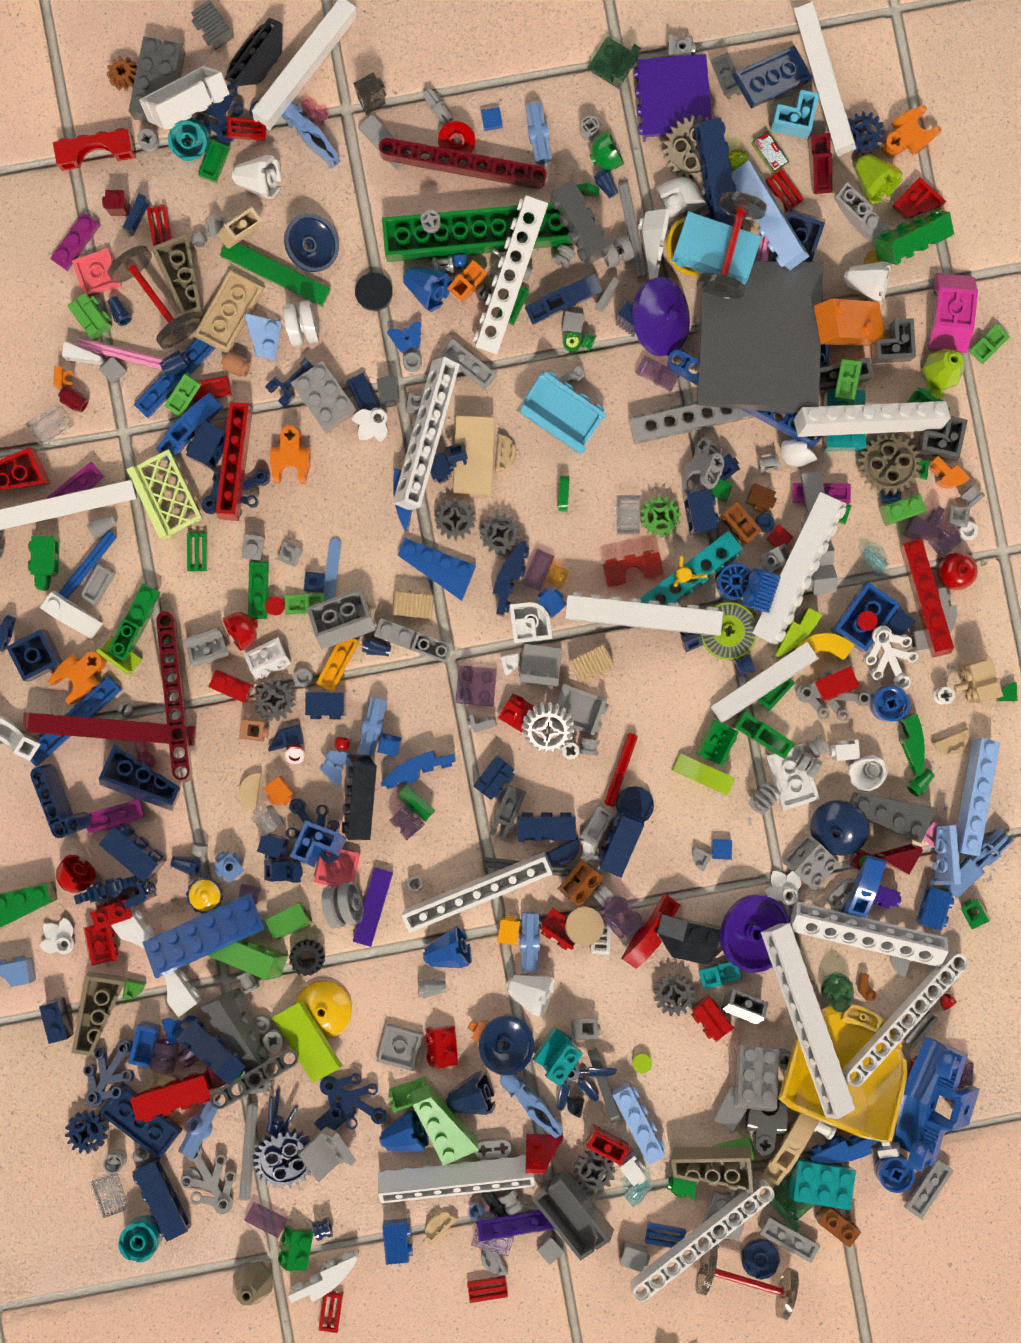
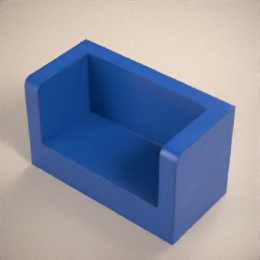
M142 1021L137 1025L128 1064L148 1068L153 1063L161 1025Z

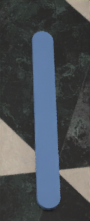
M338 538L331 539L329 543L323 589L324 601L335 596L341 541Z

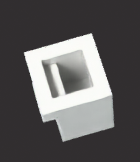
M850 739L851 743H849V740L837 741V745L829 746L830 756L835 761L860 759L859 740Z
M632 1151L625 1157L619 1168L631 1184L635 1186L637 1183L640 1185L646 1181L647 1176L644 1172L645 1166L639 1159L637 1160L636 1153Z

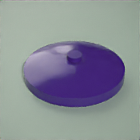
M657 277L645 281L638 289L633 302L632 316L634 329L640 343L649 353L659 357L669 356L672 351L680 350L687 339L690 327L688 304L682 290L674 281L665 277Z
M753 894L739 899L729 908L722 921L720 943L725 957L732 965L750 973L763 972L773 967L761 932L777 924L790 923L784 907L773 898Z

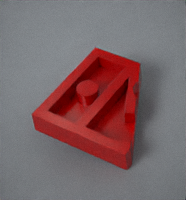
M526 1134L525 1173L545 1174L549 1163L556 1155L559 1145L563 1142V1135L555 1138L551 1134Z

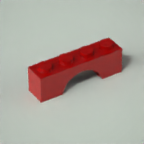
M118 128L113 132L100 131L96 135L90 136L79 135L73 139L61 138L53 142L56 165L61 171L81 168L84 157L94 150H106L113 154L117 161L136 158L133 136L125 128Z

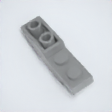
M845 182L834 196V199L855 229L864 238H869L874 243L873 238L879 236L880 232L891 229L872 211L874 207L848 182Z
M382 618L379 619L373 635L444 663H447L453 647L449 643Z

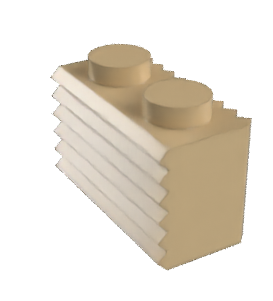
M249 207V209L224 224L217 235L229 249L256 231L263 221L253 207Z
M400 589V592H395L393 615L432 619L434 596L430 595L429 591H419V594H413L409 589Z
M604 644L569 661L578 681H583L584 684L594 680L593 675L599 672L601 675L612 671L611 666L614 665Z

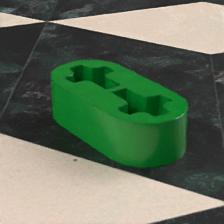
M560 475L558 511L560 512L568 511L570 476Z

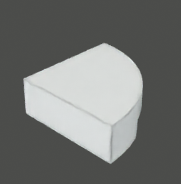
M520 653L501 657L505 675L512 673L517 668Z

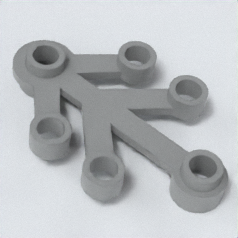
M824 670L821 676L813 683L801 684L796 691L798 699L802 702H809L822 720L830 717V711L827 708H823L816 698H821L815 682L825 678L824 674L826 672L832 675L833 672L831 670ZM805 689L809 690L810 692L809 696L807 697L803 694ZM859 691L856 694L846 693L826 703L836 713L839 721H847L849 719V712L843 710L835 700L855 701L859 706H867L871 702V695L867 691ZM862 695H866L867 700L865 702L861 701ZM823 710L827 712V716L824 718L821 716ZM842 712L846 714L845 719L840 718Z
M199 1146L197 1150L198 1155L194 1158L187 1156V1159L196 1164L204 1180L184 1175L180 1181L181 1186L184 1188L192 1186L210 1190L214 1197L204 1196L196 1191L191 1194V1203L194 1205L200 1203L214 1206L217 1213L226 1214L233 1206V1200L229 1195L232 1184L236 1180V1173L233 1170L225 1173L224 1178L226 1182L223 1192H221L218 1183L227 1157L222 1153L215 1157L216 1165L212 1176L201 1158L202 1149ZM223 1157L224 1162L218 1163L217 1158ZM230 1173L234 1175L232 1180L227 1179V1175ZM185 1178L190 1179V1183L187 1185L183 1183ZM198 1195L200 1200L194 1201L193 1196ZM225 1201L227 1205L226 1207H221L219 1203Z

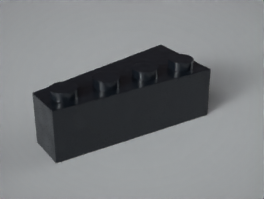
M346 755L345 803L343 805L345 818L344 822H342V833L346 836L347 840H371L377 765L368 755Z

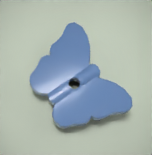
M327 751L325 753L326 759L320 765V770L334 785L339 786L341 784V771L344 769L343 765L346 764V755H352L351 752Z

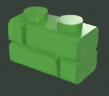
M83 293L76 300L68 304L67 307L93 340H96L112 328L109 323L111 318L105 311L101 312L98 306L100 304L93 295L90 297L87 293Z
M919 493L879 508L884 525L888 526L926 512V507Z

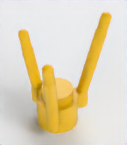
M680 556L679 569L675 573V587L679 583H685L690 579L707 577V574H692L689 568L683 566L684 559L683 556Z

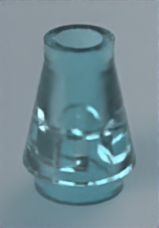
M870 547L861 554L872 571L878 575L890 565L887 562V558Z
M647 1180L640 1185L637 1183L635 1186L625 1190L626 1193L623 1196L634 1208L636 1205L639 1206L652 1186Z

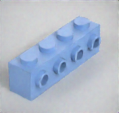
M627 1081L612 1089V1096L647 1164L650 1165L665 1157L664 1149H666V1146L661 1138H657L655 1134L657 1129L653 1121H648L646 1117L648 1111L643 1103H639L637 1098L640 1096L635 1086L631 1087Z

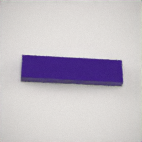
M377 867L374 868L363 905V918L357 925L353 942L369 947L372 946L394 872Z
M540 1210L476 1221L475 1223L479 1243L554 1229Z

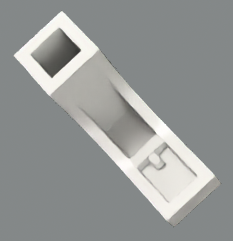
M0 715V740L13 753L30 761L39 748L40 743L30 733L22 732L20 726Z

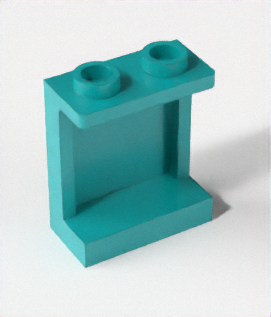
M553 1027L532 1059L544 1067L547 1071L545 1074L547 1079L561 1086L583 1053L569 1035Z

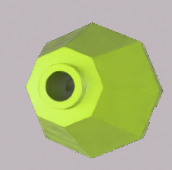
M863 155L856 161L855 172L865 197L871 204L882 202L883 199L881 197L884 195L889 197L902 182L900 176H903V172L899 168L875 156Z
M942 349L929 354L921 369L923 375L925 374L927 385L930 384L932 385L931 387L938 390H946L956 386L964 372V360L961 353L951 349Z

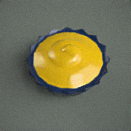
M199 877L188 886L186 901L195 912L205 914L221 905L223 890L214 879Z

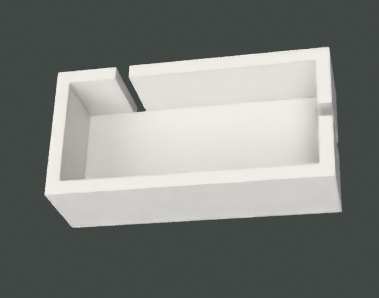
M203 65L139 99L148 122L157 124V126L163 129H171L176 125L175 123L190 119L195 112L206 110L212 104L211 102L219 103L223 101L224 97L229 95V91L222 73Z

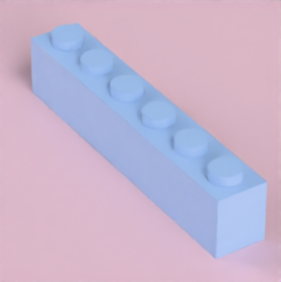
M748 160L731 173L732 180L736 185V192L741 193L740 200L743 205L750 208V217L754 222L757 221L759 223V232L763 237L767 236L769 240L767 242L768 247L772 252L776 251L778 255L776 260L780 266H785L791 270L807 259L809 255L757 169Z
M973 738L956 828L959 853L980 856L1000 742L985 738Z

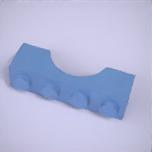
M25 955L18 956L9 962H6V959H1L0 977L4 978L11 987L32 983L36 980L32 957L25 959Z

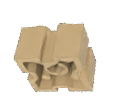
M992 659L979 660L959 666L958 676L962 683L955 684L954 690L955 692L963 691L969 703H982L1003 697L999 681L997 682L995 675L997 673Z

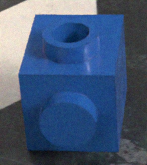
M545 588L537 595L539 597L537 603L545 608L551 618L556 616L566 606V603L562 600L564 596L557 588L555 590L552 588L547 590Z

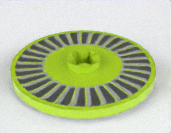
M727 602L714 606L718 608V611L723 612L721 635L701 634L704 647L713 656L724 660H733L744 656L752 649L757 639V635L753 634L757 625L754 616L747 608L737 603ZM728 626H731V630L734 631V633L730 634L729 636H726L724 628H728Z

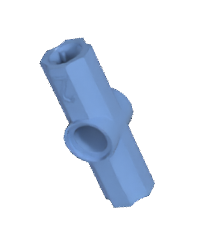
M532 102L525 106L529 125L528 134L530 144L533 146L535 162L541 165L552 161L548 125L545 123L542 103Z
M371 697L368 713L362 725V738L358 753L375 756L378 739L381 737L384 726L383 718L387 707V700Z
M522 913V933L520 934L522 972H538V951H540V934L538 933L539 913Z
M210 1101L201 1104L196 1116H192L187 1122V1134L178 1152L190 1158H194L202 1140L209 1137L212 1132L213 1125L211 1122L218 1109L214 1108ZM215 1101V1104L220 1106L221 1103Z

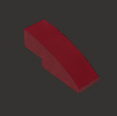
M830 133L810 134L808 136L813 194L833 193Z

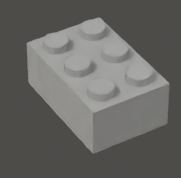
M323 361L291 382L326 434L357 413L356 408Z
M361 588L306 608L321 650L376 630Z
M747 1045L737 1047L734 1107L774 1111L777 1109L779 1049Z

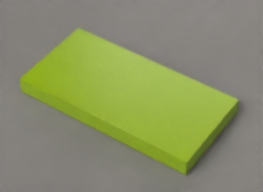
M302 1000L272 1017L290 1048L297 1053L298 1060L312 1083L343 1066Z

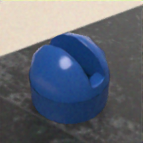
M467 255L452 256V263L457 269H462L467 265Z

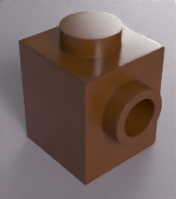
M754 483L745 504L753 506L752 509L754 511L766 512L769 508H773L777 498L774 497L776 491Z

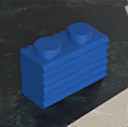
M753 568L752 573L749 575L747 589L743 594L742 605L769 613L781 577L762 569Z
M927 885L916 922L942 931L949 921L947 916L948 910L954 905L953 894Z
M407 1218L384 1220L382 1228L386 1265L409 1263L410 1256H413L412 1243L409 1244L408 1238L411 1236V1224H407Z

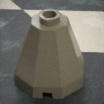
M245 1262L233 1274V1293L236 1299L242 1305L261 1303L272 1292L273 1273L262 1262Z

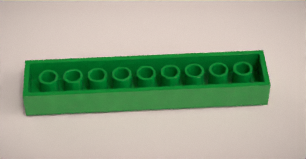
M547 202L548 206L533 249L558 247L560 244L565 246L575 245V243H571L568 237V229L566 226L563 227L560 222L558 210L552 207L551 202ZM518 205L438 212L441 225L435 233L424 231L421 224L422 214L382 217L387 262L448 257V255L493 253V249L498 252L507 251L504 248L507 237L511 238L514 231L510 229L513 219H518L520 213L517 210ZM531 213L523 215V221L526 224L533 222L534 218ZM519 232L517 234V241L525 243L527 240L526 233Z

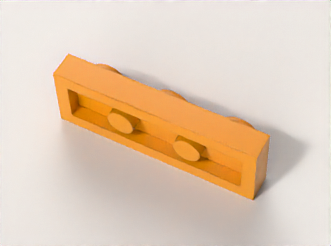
M353 638L336 644L316 684L334 692L360 641Z

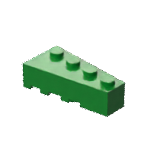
M935 209L930 212V215L918 216L913 219V222L897 225V228L894 230L880 232V235L874 237L873 241L877 260L897 265L901 263V258L906 257L909 259L913 257L914 251L928 249L929 243L937 244L954 235L950 212L942 211V209Z
M46 882L0 893V928L56 901L57 896L54 882Z

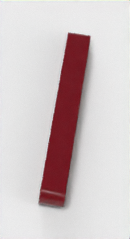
M384 138L379 142L380 156L388 162L402 163L409 166L533 189H540L546 183L547 172L538 165L393 138ZM385 147H391L392 151L386 153L383 151V149ZM405 150H409L411 154L409 156L402 155V152ZM422 154H429L430 158L424 160L420 156ZM442 157H446L449 159V161L447 163H442L439 161V159ZM466 161L468 164L462 167L458 163ZM479 164H484L487 168L484 170H479L477 166ZM503 168L505 172L499 174L496 172V169ZM517 171H521L524 173V175L522 177H517L514 173ZM539 174L543 179L537 181L533 176Z
M163 611L157 615L156 625L171 769L173 777L179 782L185 783L192 778L193 772L177 623L171 613ZM165 618H170V624L163 626L162 621ZM166 637H173V641L170 644H164ZM169 655L175 656L172 663H166V658ZM177 674L175 681H168L169 675ZM172 693H179V697L177 700H170V695ZM176 711H180V718L177 720H173L172 714ZM177 730L183 731L180 739H174V733ZM179 749L185 750V755L182 758H176V752ZM186 768V776L179 778L178 771Z
M24 712L22 732L169 744L167 724L27 712ZM188 726L190 746H195L196 726ZM177 730L174 733V739H180L183 731Z

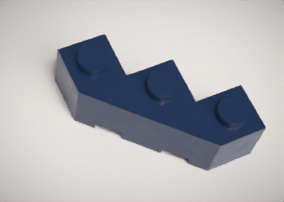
M187 1016L172 1032V1035L225 1083L230 1085L245 1068L241 1063L243 1059L236 1052L231 1054L221 1045L223 1041L215 1034L213 1037L202 1028L204 1025L197 1018L192 1020Z

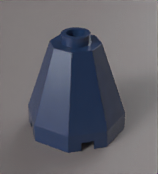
M483 1071L476 1072L452 1089L446 1098L448 1108H451L454 1113L480 1115L493 1113L496 1104L495 1101H491V1097L494 1096V1090L489 1077L483 1075Z

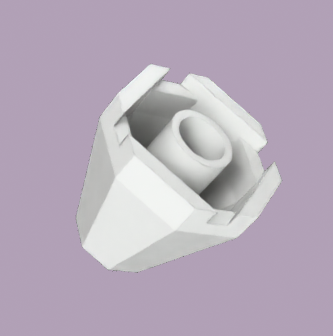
M265 155L238 164L232 171V179L237 186L266 199H274L280 190V187H277V182H281L282 177L279 161L275 160V157L271 155Z
M878 262L850 267L849 271H845L843 282L846 283V288L869 301L879 302L882 305L890 276H887V274L891 272V263Z
M516 974L513 978H509L506 988H508V994L531 1014L541 1017L544 1015L551 1000L549 996L550 993L553 994L555 978Z

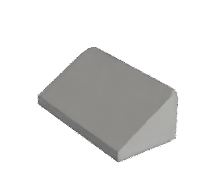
M731 1086L714 1120L735 1132L747 1108L734 1107L735 1086Z

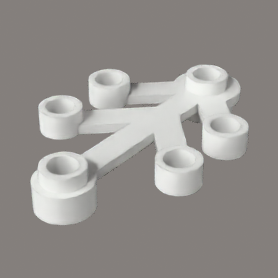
M879 626L872 633L873 646L870 652L864 655L863 659L868 665L875 664L877 661L876 656L882 646L884 651L877 667L871 669L870 675L874 680H880L889 661L895 675L893 680L895 686L905 690L910 686L911 680L905 673H902L896 657L907 659L912 663L917 661L918 654L913 649L905 651L891 647L890 642L900 643L903 647H909L912 639L907 634L901 636L892 634L887 626Z

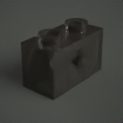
M374 72L353 83L357 99L365 114L386 104L385 96L387 94L384 90V83L380 77L377 78Z

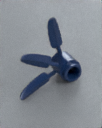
M578 1061L566 1078L565 1084H562L560 1087L557 1109L564 1110L567 1098H569L571 1086L568 1084L576 1079L578 1080L577 1086L587 1097L593 1101L599 1100L598 1094L585 1078H580V1073H587V1076L590 1078H599L615 1075L617 1069L609 1067L580 1069Z

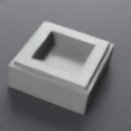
M565 311L562 331L581 334L584 314Z
M113 356L99 369L112 384L116 383L127 372Z
M951 505L948 525L968 527L970 507Z
M552 1236L537 1248V1251L549 1265L564 1253V1249Z

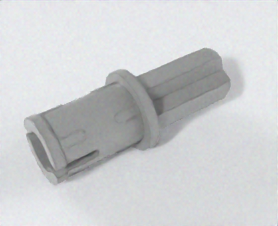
M431 88L425 90L423 97L432 108V113L438 116L443 125L447 124L448 120L452 121L453 117L444 107V102L439 100Z

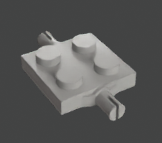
M731 1189L730 1193H721L714 1190L703 1223L738 1195L739 1189ZM746 1201L744 1206H749L751 1203ZM731 1213L729 1218H734L736 1213ZM745 1222L726 1238L739 1241ZM721 1225L715 1226L713 1230H719ZM721 1242L714 1247L719 1248Z

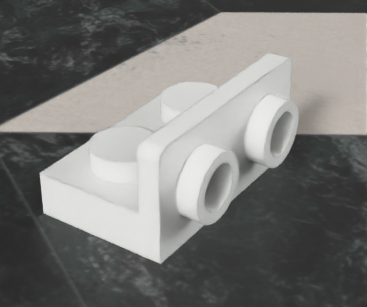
M279 638L244 653L250 672L257 680L266 678L269 674L282 670L291 664Z

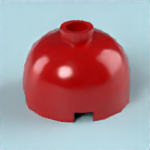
M962 552L950 553L943 557L937 568V575L941 584L954 591L963 590L971 586L978 574L975 560L970 555Z
M234 612L223 617L224 626L229 636L231 635L234 639L233 643L240 651L248 648L255 642L258 624L254 617L249 618L243 612Z
M67 855L60 862L56 869V880L64 891L78 894L86 891V888L94 883L96 872L87 860L83 863L79 860L80 856Z

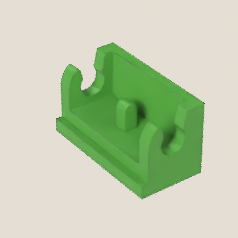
M842 359L835 398H837L838 402L847 401L848 404H855L862 368L861 361Z
M185 373L164 406L181 417L199 390L201 381L195 380L190 373Z
M301 903L265 920L275 940H279L312 923L304 905L302 906Z
M425 1077L389 1089L388 1097L392 1102L393 1113L413 1106L411 1092L428 1085Z

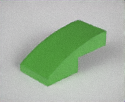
M995 324L969 352L981 364H984L1010 336L998 324Z
M324 593L284 595L285 615L308 614L306 608L323 602Z

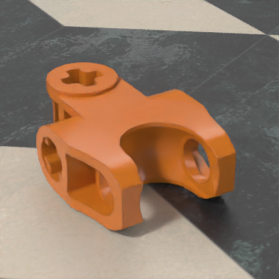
M925 104L906 111L891 123L895 131L890 133L882 144V152L885 156L895 157L907 148L913 156L926 148L942 131L940 126L930 130L922 129L919 126L918 119L927 110Z
M291 425L285 426L280 433V446H271L270 466L273 482L280 484L283 470L288 466H294L298 470L299 483L306 484L311 464L310 447H302V435L296 427ZM291 432L295 435V437H292V440L287 437Z
M88 652L80 660L73 654L57 667L48 682L51 685H56L65 678L71 680L73 690L65 701L68 705L73 704L88 695L100 684L95 676L106 667L107 660L97 652ZM93 658H97V660L95 661L97 665H93Z

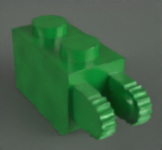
M31 536V541L28 543V550L31 552L28 570L30 575H34V587L37 590L47 591L50 588L51 576H56L59 573L60 538L53 536Z

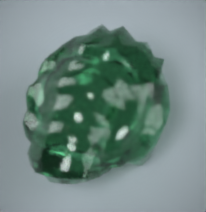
M836 971L829 973L822 982L821 994L826 1001L831 1003L836 1012H845L850 1008L851 1002L854 999L853 983L842 973Z

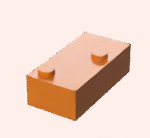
M832 298L814 305L821 344L869 346L876 339H886L879 302Z

